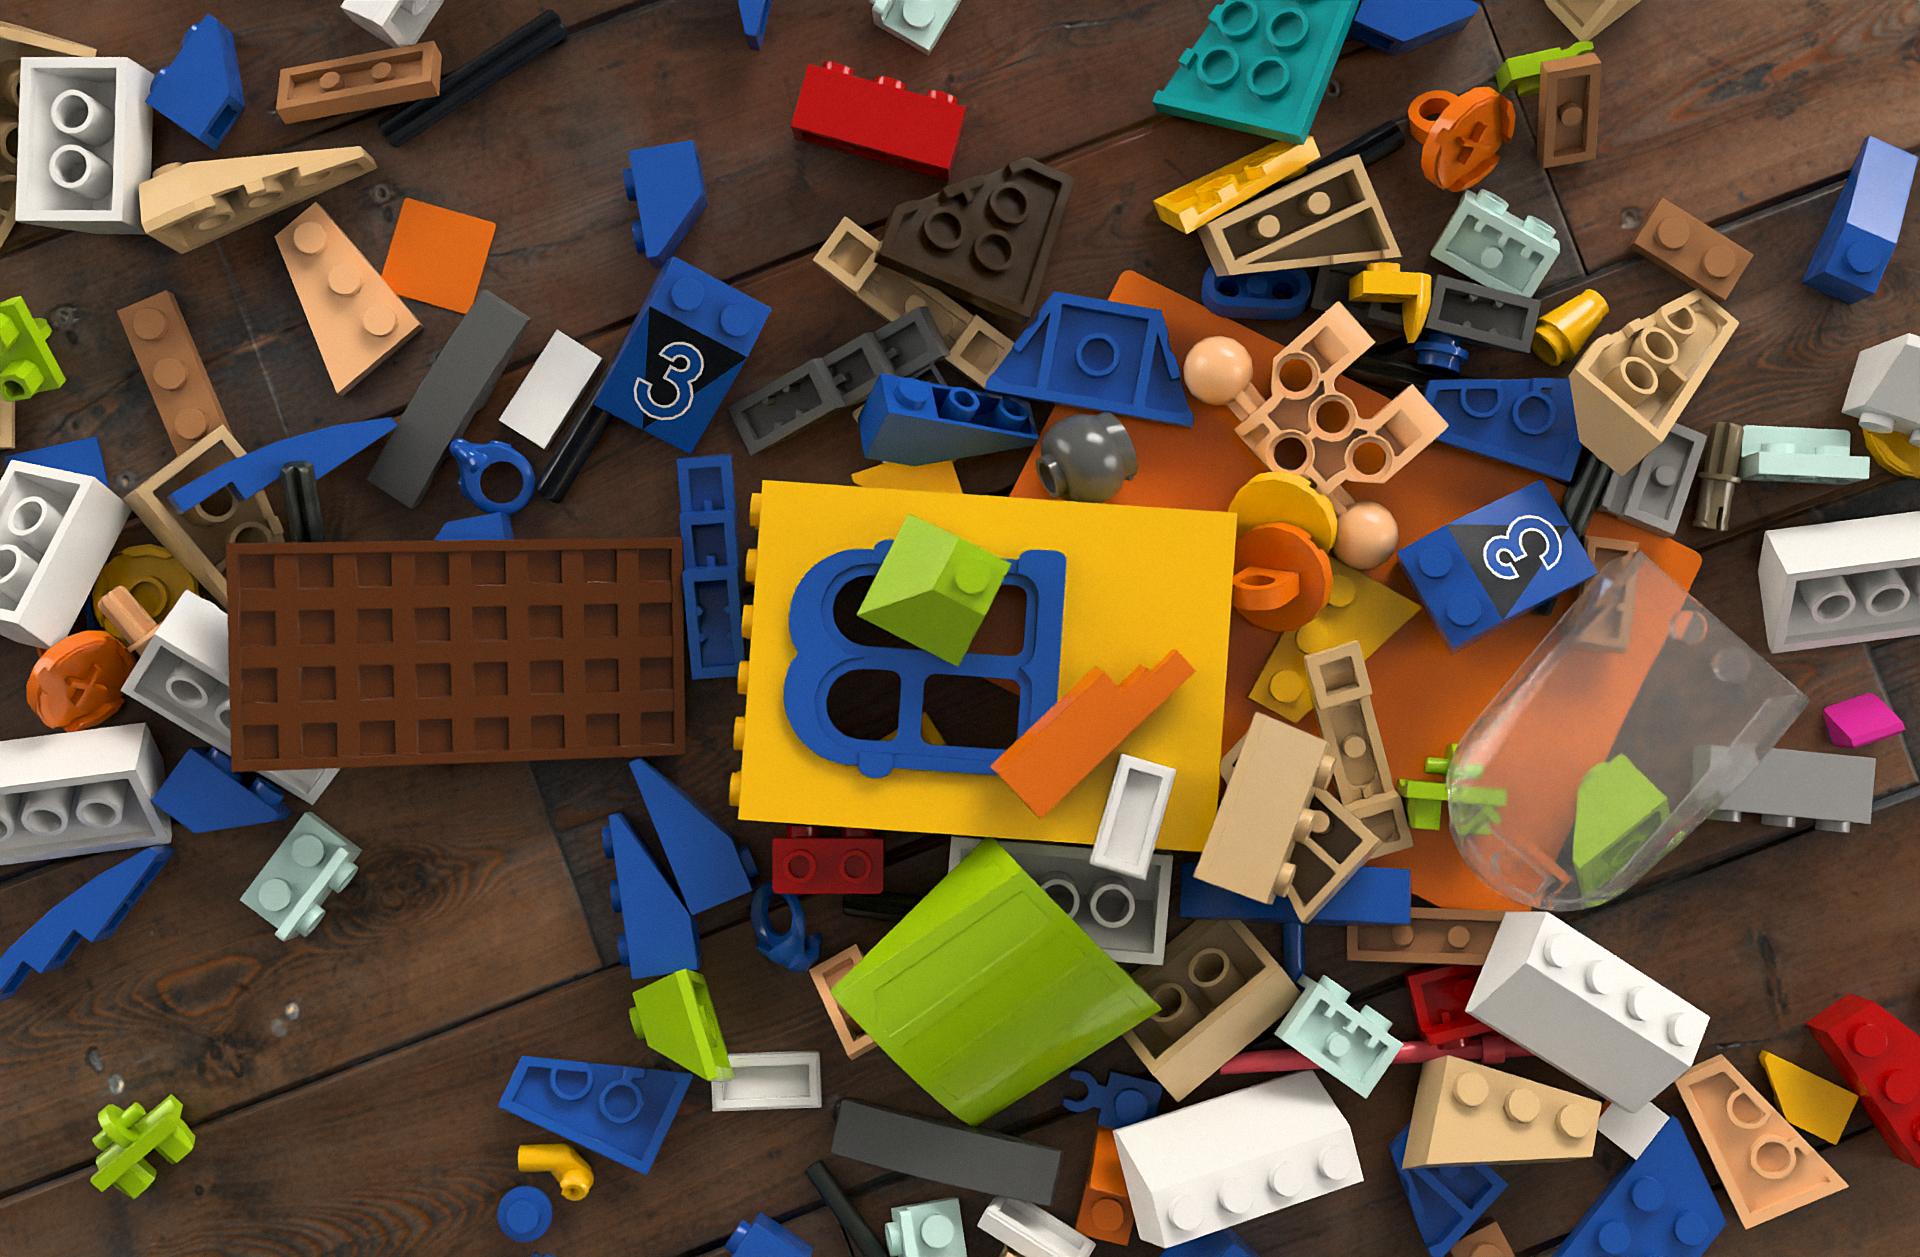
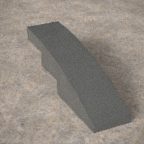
M1352 262L1315 266L1306 311L1324 314L1340 301L1360 324L1405 333L1402 303L1349 301V279L1362 271H1367V266ZM1436 275L1431 278L1430 308L1419 336L1428 338L1429 334H1443L1460 339V344L1527 355L1530 353L1541 300Z
M483 290L420 384L366 480L410 509L420 505L442 462L452 456L449 450L451 442L457 438L462 439L475 412L485 407L532 318L489 290Z
M920 306L875 332L862 334L822 358L811 359L729 406L728 410L750 456L757 455L867 400L880 373L909 378L951 354L928 307Z
M854 1098L842 1099L831 1153L882 1168L1045 1206H1052L1054 1203L1064 1156L1063 1150L983 1127H973L965 1122L955 1124L910 1110L899 1112Z

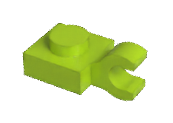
M1580 41L1564 50L1557 47L1506 59L1495 72L1499 93L1517 90L1519 97L1538 94L1541 62L1589 54L1594 49L1593 42Z

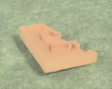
M317 202L313 203L275 235L278 247L338 395L344 396L424 328Z
M1722 1054L1692 1066L1674 1081L1739 1219L1746 1230L1849 1187L1841 1176Z

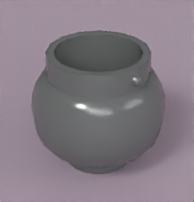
M1103 412L1092 416L1084 414L1072 415L1056 423L1043 438L1041 457L1036 459V469L1043 487L1051 497H1061L1064 501L1102 504L1121 489L1125 480L1132 481L1134 479V476L1137 474L1138 463L1132 441L1126 429L1113 414Z

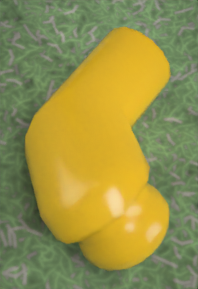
M565 1143L525 1144L519 1147L518 1167L520 1172L550 1171L560 1183L562 1188L561 1194L566 1199L578 1201L587 1196L590 1187L593 1185V1172L590 1165L572 1146Z

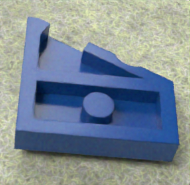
M1410 1121L1387 1148L1427 1253L1431 1257H1444L1504 1191L1508 1184L1488 1165L1402 1169Z

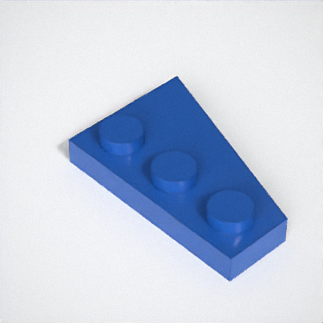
M1569 378L1429 380L1426 382L1422 395L1449 425L1433 440L1434 442L1565 483L1571 481L1582 443L1579 442Z
M521 1056L498 1107L647 1176L695 1074Z

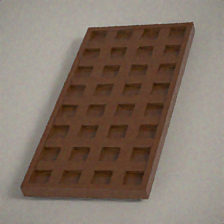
M682 537L226 543L231 772L686 755Z

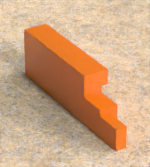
M1174 648L1151 670L1140 664L1118 686L1103 670L1095 666L990 767L1023 803L1041 819L1195 672V669Z

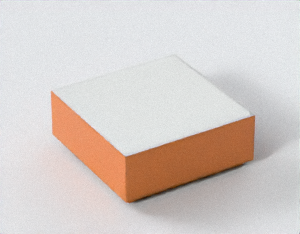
M1606 1100L1601 1106L1597 1130L1629 1156L1637 1160L1670 1117L1651 1102L1633 1114L1627 1113Z

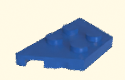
M1056 291L1051 294L1039 310L1038 315L1029 327L1024 330L996 371L988 378L985 386V393L1097 413L1108 412L1114 416L1187 429L1192 428L1194 420L1182 387L1181 374L1176 357L1173 355L1170 347L1169 334L1162 310Z
M1665 1111V1114L1670 1117L1637 1160L1631 1156L1552 1257L1702 1256L1727 1222L1686 1134L1676 1117Z

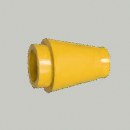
M1586 289L1581 295L1574 297L1540 317L1536 322L1531 348L1540 359L1552 366H1558L1563 361H1572L1600 324L1602 318L1609 313L1606 301L1596 291Z

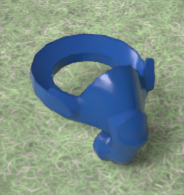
M458 438L451 442L449 450L458 464L460 478L457 482L465 499H469L480 510L488 514L501 512L510 515L518 512L528 504L534 493L535 476L530 463L523 455L511 448V444L491 440L488 444H476ZM498 461L509 462L515 465L523 479L519 495L512 501L504 504L494 503L487 499L480 487V479L484 469L491 463Z
M772 881L762 884L755 891L751 902V921L759 941L756 949L773 962L785 966L787 971L805 973L819 959L822 952V934L816 933L805 938V913L796 894H779L786 899L790 906L792 922L790 930L786 935L778 934L773 929L768 916L770 900L776 893L773 892Z

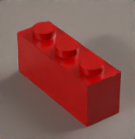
M826 61L823 62L822 67L808 64L791 123V129L796 140L949 181L966 121V107L958 105V99L945 92L928 90L926 96L905 90L906 85L899 80L886 76H876L874 81L854 76V70L845 65Z

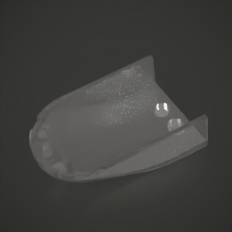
M1640 550L1611 560L1461 738L1449 765L1445 790H1448V808L1451 821L1448 825L1451 835L1462 858L1473 873L1496 893L1513 902L1535 909L1551 911H1574L1598 906L1614 899L1634 885L1711 815L1748 777L1811 700Z

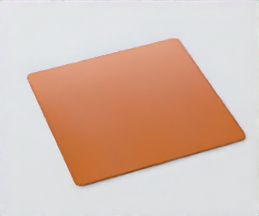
M405 198L381 277L397 295L467 314L475 300L496 224L435 205Z

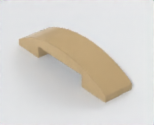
M844 216L814 257L813 262L889 323L917 307L927 306L951 354L941 361L985 390L986 381L996 371L1015 343L977 314L973 316L940 290L896 276V271L873 262L880 242Z
M1354 640L1303 656L1320 737L1332 745L1329 756L1337 758L1332 779L1339 802L1383 842L1380 848L1368 860L1414 846L1401 796L1394 788L1369 696L1373 692L1359 642Z

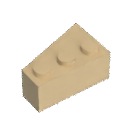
M1359 154L1332 163L1226 212L1197 228V232L1217 277L1402 257Z
M1248 732L1221 760L1220 773L1227 786ZM1316 788L1309 807L1310 810L1317 812L1311 833L1305 844L1296 841L1288 862L1297 867L1287 895L1301 923L1306 924L1318 914L1383 844L1375 834L1327 790Z
M1450 1055L1423 1062L1402 1169L1552 1163L1592 1157L1602 1102Z

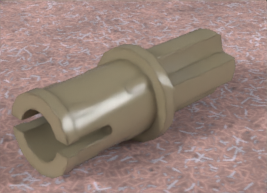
M1714 422L1711 425L1703 472H1697L1696 478L1701 479L1695 517L1692 522L1693 527H1704V529L1728 532L1735 484H1741V478L1736 477L1744 430L1738 424Z

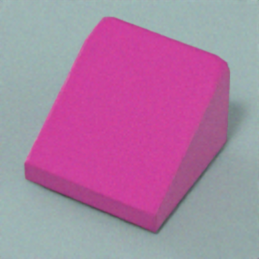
M1866 693L1826 706L1823 709V716L1833 746L1840 748H1858L1901 734L1903 730H1906L1903 721L1874 694Z

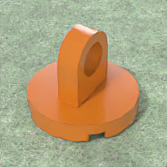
M1477 87L1459 97L1448 91L1441 90L1429 91L1417 96L1410 103L1408 117L1411 134L1424 145L1421 167L1425 178L1442 190L1448 188L1452 192H1460L1479 183L1498 164L1501 157L1496 152L1502 141L1509 144V141L1512 139L1516 120L1513 103L1491 87ZM1431 114H1441L1437 121L1424 119Z
M1282 521L1262 523L1240 536L1235 542L1231 605L1236 607L1244 617L1256 626L1273 632L1294 631L1314 620L1329 602L1333 585L1330 560L1323 548L1318 550L1315 543L1310 540L1312 536L1301 527Z
M86 630L65 637L48 650L36 647L40 659L34 665L26 684L27 702L36 716L46 726L53 729L54 727H63L66 732H75L99 725L115 714L124 704L125 700L122 698L124 692L120 690L137 664V660L132 652L129 653L126 649L128 646L120 638L107 631Z

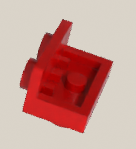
M786 825V835H777L773 838V892L776 894H880L883 891L885 835H874V829L841 827V835H819V825Z
M1434 965L1404 973L1419 1037L1429 1046L1437 1045L1438 1050H1451L1468 1045L1470 1043L1469 1036L1489 1031L1493 1037L1503 1036L1465 1012L1483 966Z

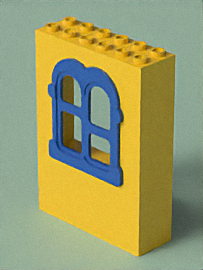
M762 480V493H752L750 504V526L755 527V530H759L758 549H748L746 560V582H751V585H755L754 604H745L742 615V638L751 640L749 661L740 660L738 671V694L747 695L746 714L741 717L736 716L733 739L734 750L743 751L742 770L732 773L729 794L730 806L739 807L738 820L1094 844L1120 753L1177 770L1154 849L1203 852L1218 809L1237 513ZM909 513L1011 563L1001 585L1020 586L1026 592L1024 646L1020 654L1016 656L965 653L959 667L924 649L873 647L856 644L843 636L834 622L833 606L835 598L841 588L856 577L877 576ZM1174 648L1195 669V672L1041 819L1023 803L990 767L1006 750L931 745L924 742L921 737L924 683L926 678L932 674L1015 680L1020 686L1018 740L1095 666L1103 670L1118 686L1140 664L1151 670ZM858 669L889 670L899 674L901 678L897 736L893 740H859L845 736L834 727L828 717L826 700L830 687L838 677L850 670Z

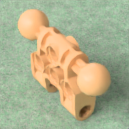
M1340 301L1334 304L1273 358L1272 397L1268 400L1251 383L1253 376L1252 359L1243 345L1235 339L1221 335L1207 337L1195 344L1187 354L1183 367L1185 384L1191 394L1206 404L1214 406L1227 405L1242 422L1234 431L1270 472L1283 471L1300 475L1311 482L1309 487L1316 490L1320 496L1324 493L1332 503L1338 521L1336 542L1331 550L1339 561L1347 567L1358 570L1373 569L1385 563L1394 553L1399 538L1395 519L1386 508L1378 503L1367 500L1355 501L1342 487L1341 483L1346 479L1352 482L1385 483L1436 439L1449 426L1448 423L1413 384L1403 390L1373 417L1364 419L1358 416L1357 408L1353 401L1345 394L1336 391L1334 381L1341 372L1368 350L1375 341ZM1291 359L1304 360L1312 369V381L1307 388L1301 391L1287 389L1280 379L1281 368ZM1327 401H1339L1348 409V422L1339 431H1325L1317 423V410ZM1292 437L1299 439L1306 447V459L1296 468L1283 467L1275 458V447L1284 438ZM1367 442L1378 444L1385 453L1384 464L1379 470L1372 473L1361 472L1353 463L1354 451L1358 446Z

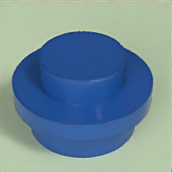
M1429 334L1427 341H1418L1414 347V352L1418 354L1416 365L1457 375L1460 372L1461 363L1468 362L1469 352L1459 348L1460 339L1443 334Z
M519 1186L510 1190L502 1198L497 1210V1219L501 1230L506 1236L519 1242H530L541 1237L549 1228L553 1218V1207L550 1199L542 1190L533 1186Z

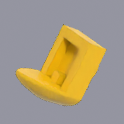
M1370 263L1367 264V271H1362L1349 279V301L1402 303L1405 335L1408 343H1415L1422 331L1430 308L1431 276L1425 273L1400 272V264Z

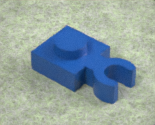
M1070 1068L1069 1077L1074 1080L1083 1081L1087 1085V1092L1078 1099L1063 1096L1062 1104L1068 1110L1084 1112L1091 1107L1099 1108L1096 1120L1097 1125L1113 1129L1123 1128L1156 1117L1163 1089L1162 1084L1158 1080L1109 1068L1106 1083L1096 1081L1094 1075L1084 1068Z

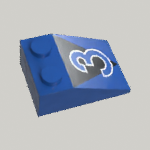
M675 256L666 259L593 405L691 454L748 358L772 308Z
M1542 479L1442 526L1397 552L1399 567L1451 655L1598 575V571Z

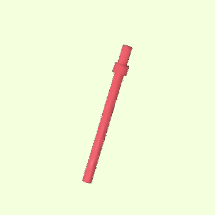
M1489 1031L1477 1034V1037L1469 1038L1470 1043L1468 1045L1451 1050H1438L1437 1045L1429 1046L1425 1041L1401 1042L1404 1045L1390 1065L1423 1063L1445 1055L1463 1060L1479 1059L1481 1065L1501 1064L1505 1062V1058L1536 1055L1505 1036H1491ZM1291 1048L1238 1052L1219 1068L1220 1075L1323 1068L1296 1049Z

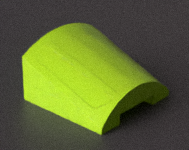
M985 837L830 990L832 996L845 1011L915 1082L952 1114L973 1127L978 1126L1162 1010L1122 965L1116 964L993 837Z

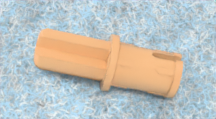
M118 586L100 599L97 603L98 608L128 641L130 645L126 649L129 653L135 650L141 657L153 635L162 624V621L156 624L125 587Z

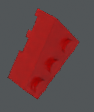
M1848 993L1807 1021L1805 1025L1850 1091L1859 1096L1857 1101L1895 1157L1920 1170V1036L1876 1002Z

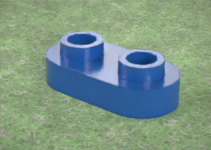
M1211 265L1204 274L1201 287V299L1205 307L1218 316L1228 318L1293 319L1305 310L1311 293V281L1306 272L1301 268L1217 277ZM1230 291L1235 297L1224 296L1219 292ZM1281 293L1289 299H1277L1274 297V294Z

